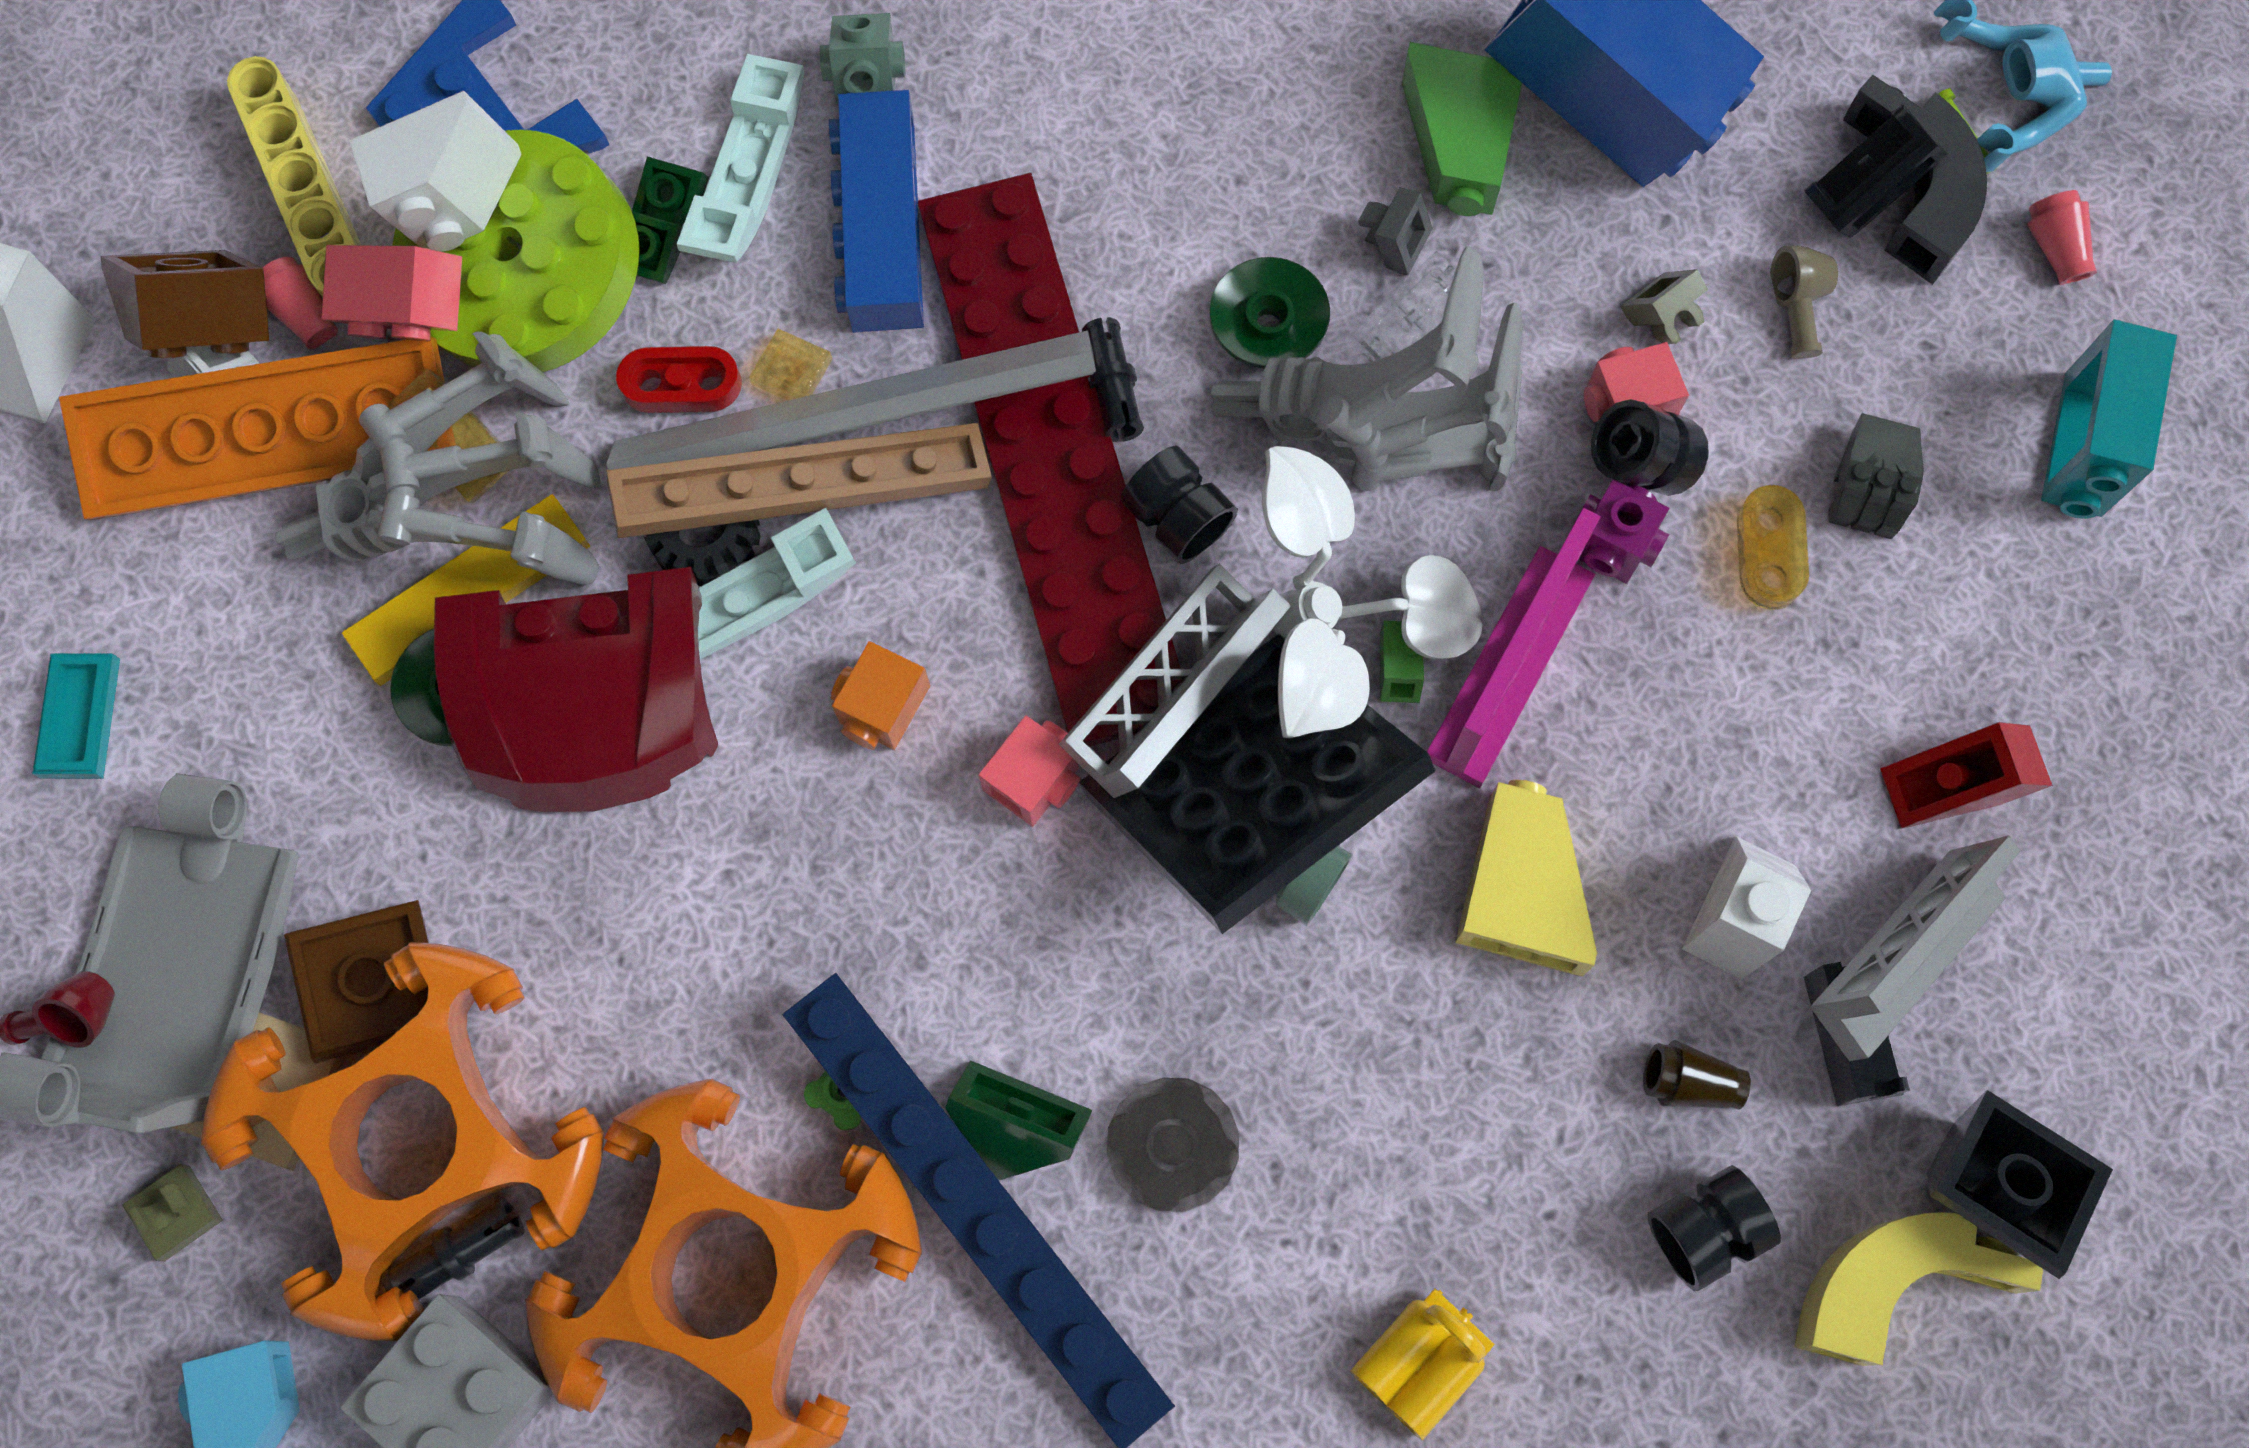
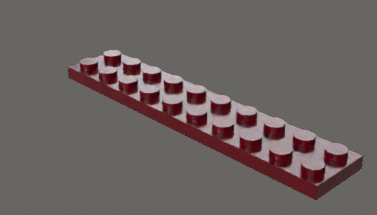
M1031 172L917 201L961 360L1079 333ZM1089 375L974 402L1067 733L1166 621L1136 518L1121 502V494L1126 486L1112 438L1111 436L1105 437V426L1097 389H1090ZM1171 638L1167 642L1169 668L1181 669ZM1155 657L1145 669H1156ZM1135 680L1129 686L1131 714H1152L1158 707L1157 681ZM1170 680L1171 691L1180 682V680ZM1116 703L1106 714H1117ZM1118 724L1096 725L1084 738L1083 742L1091 747L1119 739ZM1132 724L1133 735L1143 724Z

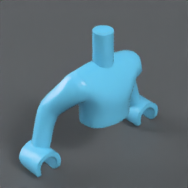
M1944 0L1934 11L1936 17H1942L1949 21L1940 30L1942 39L1953 41L1959 35L1988 48L2005 51L2003 55V73L2011 95L2016 100L2036 101L2048 108L2045 113L2013 131L2006 125L1998 123L1993 124L1977 138L1979 146L1990 152L1984 158L1986 172L1994 171L2013 153L2038 145L2071 123L2087 107V96L2084 86H2104L2111 79L2112 69L2109 63L2076 61L2067 35L2059 26L2050 24L2017 26L1990 24L1975 19L1977 7L1972 0Z

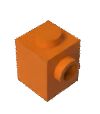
M869 641L854 668L846 666L841 671L831 692V700L834 701L832 708L839 723L844 725L841 733L854 743L870 750H874L878 743L895 750L930 688L926 669Z

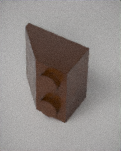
M227 250L100 256L103 274L124 338L141 350H147V356L153 358L183 357L187 355L186 347L209 345L210 350L215 353H242L249 351L250 342L269 341L264 270L262 267Z

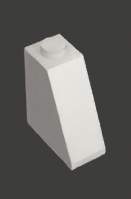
M0 243V410L46 423L96 319L30 251Z
M1736 836L1730 845L1682 950L1742 980L1784 951L1811 889L1796 865Z

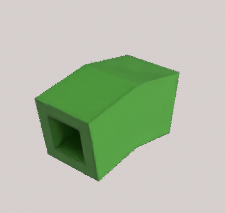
M1384 620L1380 631V702L1420 703L1424 684L1423 656L1417 654L1406 645L1401 631L1402 621Z

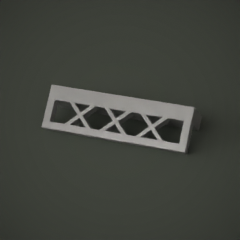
M1220 563L1212 567L1069 731L1059 745L1113 798L1139 788L1288 611L1291 605L1274 588L1254 598ZM1215 587L1239 610L1238 614L1228 625H1207L1205 598ZM1192 615L1193 625H1183ZM1173 636H1194L1196 663L1191 669L1169 668L1167 642ZM1208 636H1218L1209 646ZM1155 657L1156 669H1145ZM1135 680L1157 681L1158 707L1152 714H1131L1129 686ZM1170 680H1180V682L1171 691ZM1116 703L1117 714H1106ZM1118 724L1120 752L1107 765L1083 740L1096 725ZM1132 724H1143L1133 736Z
M2010 835L1950 850L1810 1006L1849 1061L1867 1059L1874 1053L2006 899L1995 880L2021 852Z

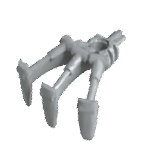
M1466 246L1456 267L1447 296L1442 322L1415 343L1387 357L1354 365L1333 364L1318 357L1310 359L1302 357H1288V359L1270 358L1266 364L1262 381H1219L1218 385H1213L1211 390V397L1214 400L1212 412L1216 417H1263L1277 441H1317L1322 443L1336 463L1354 467L1352 480L1361 490H1374L1382 481L1425 476L1426 472L1431 470L1478 465L1480 474L1485 479L1491 481L1489 490L1498 491L1504 486L1517 455L1515 440L1522 377L1520 354L1523 323L1521 309L1517 303L1507 305L1501 319L1489 371L1470 379L1478 365V356L1475 352L1481 316L1484 270L1481 255L1472 247ZM1437 372L1454 384L1453 386L1436 390L1408 392ZM1484 419V421L1479 423L1464 425L1476 420Z
M475 332L473 335L479 342L475 353L482 363L436 390L426 389L391 410L384 404H374L366 408L359 417V423L370 438L357 449L356 463L352 470H346L334 475L331 481H323L316 484L319 511L281 525L282 530L275 532L277 544L285 547L286 557L290 560H296L326 547L339 557L352 562H360L369 557H378L414 542L453 543L511 551L510 556L518 561L517 565L532 568L553 578L580 585L592 584L596 580L599 564L593 554L567 533L545 521L544 517L540 515L530 514L521 510L516 531L468 523L461 516L418 509V507L438 494L460 484L518 468L544 467L565 479L589 488L600 486L599 471L590 458L563 436L548 427L545 419L535 415H527L520 411H515L517 422L514 424L516 439L461 449L459 446H451L427 451L448 428L465 414L490 398L514 387L553 406L560 407L569 404L568 399L558 385L512 349L501 335Z

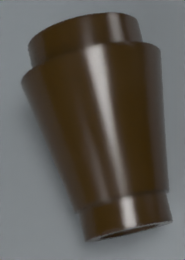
M1674 1040L1668 1045L1657 1043L1650 1050L1644 1067L1643 1087L1646 1095L1656 1097L1662 1106L1733 1108L1740 1110L1748 1100L1751 1078L1747 1070L1736 1068L1734 1065Z

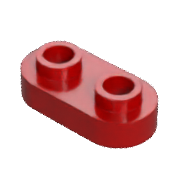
M714 346L645 347L636 349L622 359L616 372L617 385L625 401L633 409L644 413L719 411L730 406L737 399L742 387L741 375L733 357L727 351ZM709 377H719L722 379L720 385L715 389L705 390L701 388L703 381ZM649 378L661 380L659 387L653 391L641 389L642 384Z

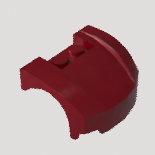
M691 567L628 574V590L512 604L505 603L499 590L435 597L434 654L440 700L454 751L466 775L478 790L509 799L519 809L536 812H594L645 800L669 790L671 779L701 763L705 755L709 757L714 755L718 747V741L706 703L699 655L698 626L699 612L702 607V595Z

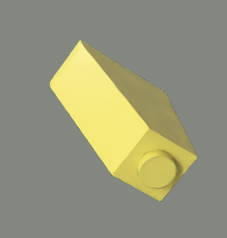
M1516 779L1510 780L1508 784L1498 782L1489 797L1455 943L1583 977L1595 965L1597 950L1563 799L1547 795V789L1544 786L1531 781Z

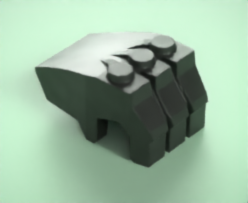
M1861 413L1851 433L1842 461L1835 472L1834 482H1838V488L1834 501L1828 509L1829 523L1844 527L1851 525V529L1866 533L1874 531V535L1889 539L1898 534L1919 500L1924 473L1920 428Z

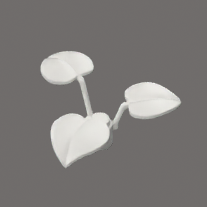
M1276 446L1265 451L1266 474L1262 490V508L1266 527L1275 543L1287 553L1303 558L1317 553L1307 569L1293 577V584L1296 589L1280 594L1291 607L1273 627L1276 634H1280L1285 638L1281 652L1278 678V704L1282 736L1293 738L1347 726L1361 716L1367 705L1370 687L1366 664L1362 656L1355 649L1343 645L1345 633L1341 630L1332 629L1337 621L1393 610L1404 611L1401 631L1406 645L1417 654L1434 660H1445L1466 653L1479 640L1483 624L1480 619L1482 613L1478 600L1467 577L1456 564L1441 556L1429 555L1420 557L1406 567L1401 579L1404 599L1392 598L1342 606L1339 594L1332 587L1320 582H1314L1313 579L1332 556L1330 543L1345 540L1353 532L1355 521L1353 500L1342 477L1321 458L1300 449Z

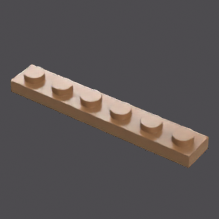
M978 423L606 470L607 486L618 538L817 512L824 508L831 510L985 489L989 487L992 478Z

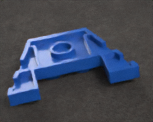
M462 0L366 107L378 127L465 91L504 131L525 130L468 57L469 54L516 26L512 14L501 0ZM578 99L573 100L527 129L562 138L582 151L588 150L589 153L603 150L609 146L606 135Z

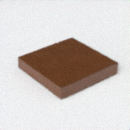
M418 900L284 934L311 1059L315 1064L379 1047L417 1016L428 1000V987L416 994H413L408 987L400 991L391 980L384 966V962L391 959V954L407 946L410 942L429 943Z

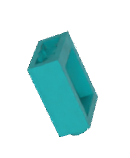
M2113 319L2065 372L2041 501L2060 506V511L2070 517L2080 519L2096 516L2102 517L2154 470L2177 335Z

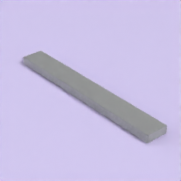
M1088 331L617 440L614 441L606 465L608 470L768 450L1092 375L1093 372H1096Z

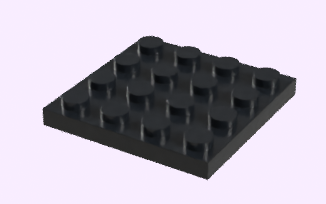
M1280 634L1266 642L1246 659L1139 788L1113 798L1090 774L1079 782L1088 799L1221 934L1232 928L1436 771L1428 752L1368 704L1359 718L1342 728L1309 733L1293 738L1283 737L1278 704V678L1281 652L1285 638ZM1115 754L1105 763L1109 765L1111 761L1117 756V754Z

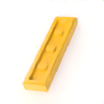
M553 493L525 511L544 517L545 521L567 533L584 548L588 549L591 547ZM520 515L502 526L501 529L516 531ZM472 546L341 633L372 679L379 686H382L391 680L395 665L404 650L416 638L434 629L435 597L499 590L505 603H507L547 575L532 568L517 565L518 561L510 556L511 551Z

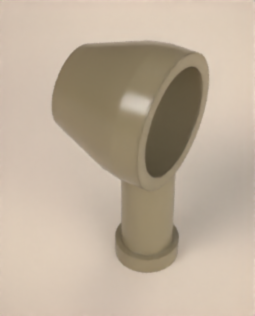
M1798 245L1782 246L1773 258L1770 276L1777 304L1788 308L1793 347L1790 348L1791 358L1817 357L1823 351L1822 344L1817 339L1812 301L1829 295L1834 291L1838 281V266L1833 257L1809 247ZM1792 275L1795 289L1792 295H1787L1779 291L1777 287L1782 280Z

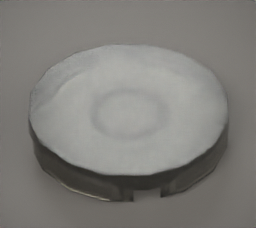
M1162 1077L1138 1086L1119 1103L1108 1126L1107 1158L1115 1181L1134 1202L1156 1212L1184 1214L1208 1205L1227 1187L1239 1161V1131L1230 1108L1212 1089L1187 1078Z

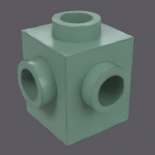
M890 13L832 16L829 45H820V67L823 81H833L836 104H838V94L894 91L896 78L905 77L903 41H893Z

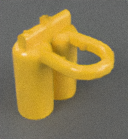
M1436 1288L1423 1301L1414 1300L1409 1303L1350 1370V1373L1374 1397L1386 1405L1388 1410L1422 1441L1483 1372L1485 1367L1484 1357L1495 1345L1470 1321L1473 1315L1467 1313V1309L1463 1307L1459 1311L1442 1295L1443 1292Z

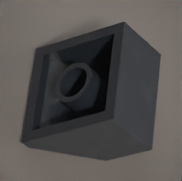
M1986 1090L1953 1123L1927 1172V1179L1932 1198L2060 1279L2066 1274L2113 1169L1989 1090Z

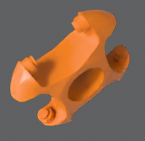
M410 942L407 946L391 954V959L384 962L388 975L400 991L408 987L413 994H416L428 987V1000L417 1016L382 1045L350 1067L314 1082L282 1092L276 1087L271 1075L282 1070L280 1059L286 1056L285 1049L276 1033L270 1027L262 1031L255 1030L233 1043L216 1076L204 1114L201 1146L205 1148L213 1164L217 1163L221 1171L240 1164L254 1154L250 1147L259 1139L252 1127L267 1120L271 1122L294 1149L317 1181L342 1255V1273L335 1283L328 1270L317 1273L315 1268L311 1266L287 1278L280 1285L284 1290L282 1297L290 1310V1315L316 1328L340 1336L368 1341L396 1342L402 1337L424 1311V1308L411 1290L403 1294L395 1286L386 1292L381 1276L386 1270L391 1268L394 1261L418 1238L454 1210L492 1193L529 1183L540 1189L544 1199L530 1207L532 1218L526 1221V1226L540 1250L544 1251L550 1246L555 1248L575 1236L588 1211L597 1186L602 1164L605 1133L594 1114H589L587 1108L582 1107L557 1121L555 1125L559 1131L551 1137V1140L559 1153L550 1159H544L535 1154L518 1136L491 1100L476 1064L467 1031L468 1011L474 1001L480 1011L492 1009L494 1015L503 1013L525 999L521 991L523 986L514 972L515 970L486 955L464 948L436 943ZM412 1080H423L435 1086L451 1105L457 1125L455 1153L443 1175L424 1192L405 1199H398L379 1190L365 1174L357 1150L360 1124L371 1104L388 1089Z
M706 1079L660 1091L635 1103L612 1118L613 1121L604 1137L607 1141L603 1150L634 1163L638 1154L646 1158L648 1157L655 1141L660 1147L661 1164L655 1191L636 1244L618 1274L596 1304L580 1317L572 1316L580 1300L579 1296L572 1293L576 1284L551 1272L544 1271L540 1280L536 1279L528 1297L525 1298L528 1330L534 1354L543 1377L559 1404H563L578 1412L585 1410L592 1413L600 1403L607 1386V1379L601 1377L603 1366L591 1361L594 1351L610 1341L634 1342L680 1356L714 1377L743 1401L751 1413L752 1431L749 1432L738 1427L732 1436L723 1433L715 1448H831L842 1440L841 1437L849 1421L847 1415L851 1407L819 1393L815 1402L808 1399L804 1400L796 1417L787 1405L786 1386L793 1351L808 1306L828 1273L847 1248L860 1237L877 1235L869 1255L878 1259L874 1269L903 1282L906 1281L909 1273L913 1274L917 1262L922 1255V1248L912 1204L898 1173L884 1152L866 1145L860 1147L853 1144L840 1170V1176L846 1178L845 1190L857 1194L853 1202L843 1209L830 1211L788 1205L757 1196L736 1184L709 1163L698 1148L697 1132L700 1127L714 1131L719 1124L727 1126L733 1118L740 1101V1095L733 1092L732 1087L714 1079ZM734 1216L750 1219L762 1228L774 1248L777 1278L772 1298L758 1319L738 1333L719 1338L705 1337L686 1323L674 1302L671 1278L677 1254L694 1232L711 1221Z

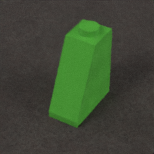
M1410 42L1402 86L1434 203L1448 206L1452 212L1462 216H1475L1480 213L1493 215L1501 188L1522 82L1494 58Z

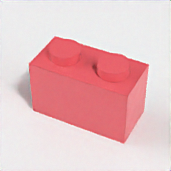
M326 245L322 320L348 324L347 335L370 339H386L387 329H392L391 337L416 341H430L431 330L457 331L462 256L417 246Z

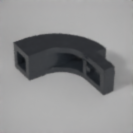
M1872 75L1859 89L1843 121L1866 137H1869L1893 115L1891 112L1900 104H1903L1948 153L1944 159L1913 185L1915 191L1914 209L1901 223L1884 249L1885 252L1933 285L1947 269L1980 220L1987 194V174L1983 154L1975 135L1966 121L1936 92L1921 108L1909 100L1901 90L1889 86L1875 75Z

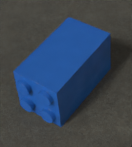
M1520 0L1485 48V51L1643 188L1663 173L1669 178L1674 176L1687 163L1695 150L1703 155L1720 139L1727 128L1721 120L1727 111H1734L1752 92L1755 83L1750 77L1764 58V55L1701 0Z

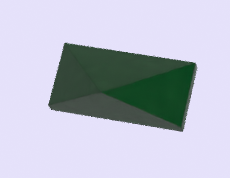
M971 1060L949 1095L945 1107L957 1128L999 1180L1070 1159L1092 1113V1109Z

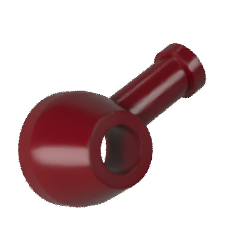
M82 971L45 991L33 1004L31 1011H14L3 1015L0 1019V1038L7 1044L17 1045L27 1042L32 1037L48 1034L56 1041L67 1046L76 1048L87 1047L98 1037L104 1028L115 992L109 982L93 972Z

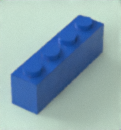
M909 90L838 94L839 118L829 119L832 155H840L841 170H831L834 207L842 206L843 222L833 223L832 225L835 258L844 259L845 276L834 277L837 312L848 313L853 333L924 328L915 125Z

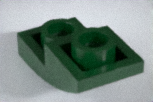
M647 156L632 208L639 240V262L636 276L663 284L668 282L681 252L678 250L677 241L695 195L703 197L709 177L703 172Z

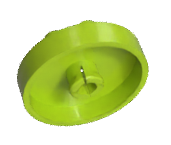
M505 130L518 144L521 157L485 230L464 239V242L457 248L443 251L444 253L462 256L457 331L431 330V336L435 337L437 345L471 367H476L482 362L475 353L479 342L473 333L498 334L517 353L527 359L541 372H546L563 366L587 352L607 334L621 315L636 280L639 262L638 232L631 208L624 195L585 152L570 142L548 133L532 130ZM395 227L392 246L419 247Z

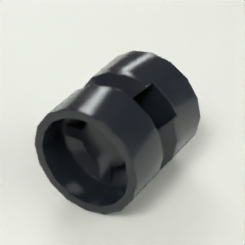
M1632 399L1617 402L1607 409L1596 423L1591 438V456L1596 468L1608 478L1631 485H1638L1649 491L1666 496L1681 494L1695 485L1704 473L1709 457L1707 437L1703 428L1696 422L1645 402Z
M1176 445L1157 453L1132 476L1121 494V502L1146 527L1158 525L1155 539L1177 563L1184 564L1195 559L1224 535L1235 520L1238 508L1212 482L1201 485L1203 477L1199 474V467Z
M1733 1165L1697 1184L1696 1198L1693 1199L1682 1193L1647 1213L1648 1223L1654 1238L1677 1276L1694 1292L1731 1272L1732 1258L1746 1263L1781 1243L1778 1223L1769 1205L1750 1178Z

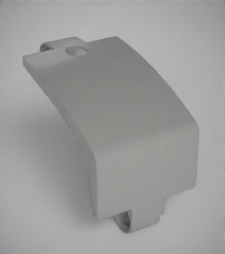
M176 773L166 782L158 802V814L161 824L168 831L137 826H128L121 830L88 940L76 974L82 971L96 973L112 986L115 997L106 1024L98 1037L87 1047L76 1048L67 1046L50 1037L41 1059L1 1052L0 1118L45 1127H58L79 1122L133 1133H146L204 1120L209 1095L224 1059L233 1043L237 1039L252 1033L281 940L298 862V853L294 850L243 843L247 798L244 789L239 783Z

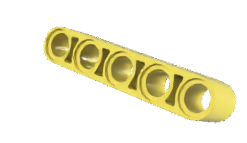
M254 56L245 58L235 64L229 72L227 79L228 90L306 274L323 298L326 245H361L298 98L274 62L265 57Z

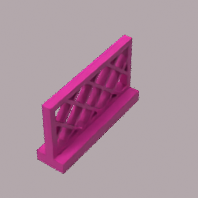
M1583 508L1558 554L1539 546L1427 750L1434 765L1481 788L1596 575L1576 563L1601 516Z

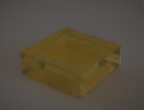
M777 328L750 374L749 379L752 385L787 401L810 396L830 365L832 355L828 350Z

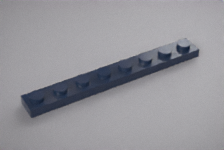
M835 972L784 1012L782 1015L1115 1445L1118 1448H1127L1172 1410L1175 1405L838 974Z

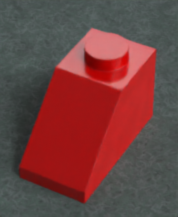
M1997 722L1880 768L1900 827L1903 829L1999 806L2053 786L2030 725Z

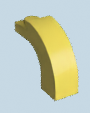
M1923 1213L1887 1221L1853 1236L1842 1244L1820 1268L1803 1302L1794 1347L1860 1366L1883 1365L1889 1323L1894 1306L1902 1293L1917 1279L1930 1273H1938L2018 1294L2040 1291L2043 1269L2027 1258L2019 1257V1253L1995 1238L1977 1237L1976 1240L1977 1226L1957 1213Z

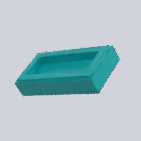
M50 653L33 775L40 779H104L120 666L119 657L113 653Z

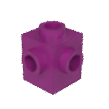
M1613 479L1602 499L1590 494L1583 508L1601 516L1579 560L1585 562L1593 571L1607 577H1614L1627 584L1640 562L1652 567L1670 534L1660 530L1659 527L1670 508L1658 502L1656 497L1647 489L1638 485H1624Z

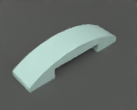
M747 54L730 99L734 114L704 196L695 195L677 241L679 251L737 263L756 235L767 211L794 127L804 79L803 65Z
M826 508L770 537L775 547L699 588L702 595V607L699 612L698 626L700 659L792 613L833 584L856 564Z

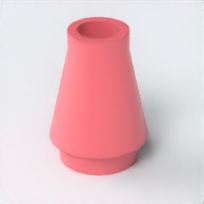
M2068 190L2048 196L2032 204L2029 207L2032 220L2027 223V226L2054 269L2059 284L2063 285L2084 280L2096 274L2097 270L2093 261L2089 202L2081 201L2077 190Z
M281 257L262 267L264 270L267 310L296 334L308 349H316L337 335L338 328L334 322L322 320V297L310 282L302 264H298L293 257Z

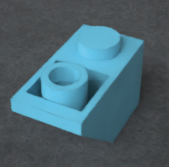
M264 1340L182 1363L184 1382L179 1386L178 1402L184 1420L191 1425L194 1448H276L300 1411L289 1342Z

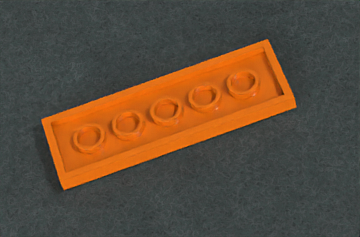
M430 336V341L406 339L59 396L83 517L86 520H97L330 481L334 475L346 470H352L356 463L357 449L370 438L359 423V417L366 408L374 404H384L391 410L426 389L436 390L443 386L445 381L437 340L435 337ZM453 425L427 451L457 446Z

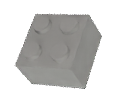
M438 1294L340 1409L382 1448H509L552 1397L553 1393L546 1383L540 1367L462 1297Z

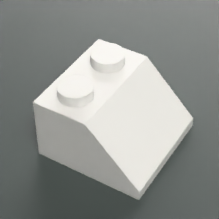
M465 91L349 140L369 206L419 247L440 252L455 249L464 242V239L485 230L521 157L518 144Z

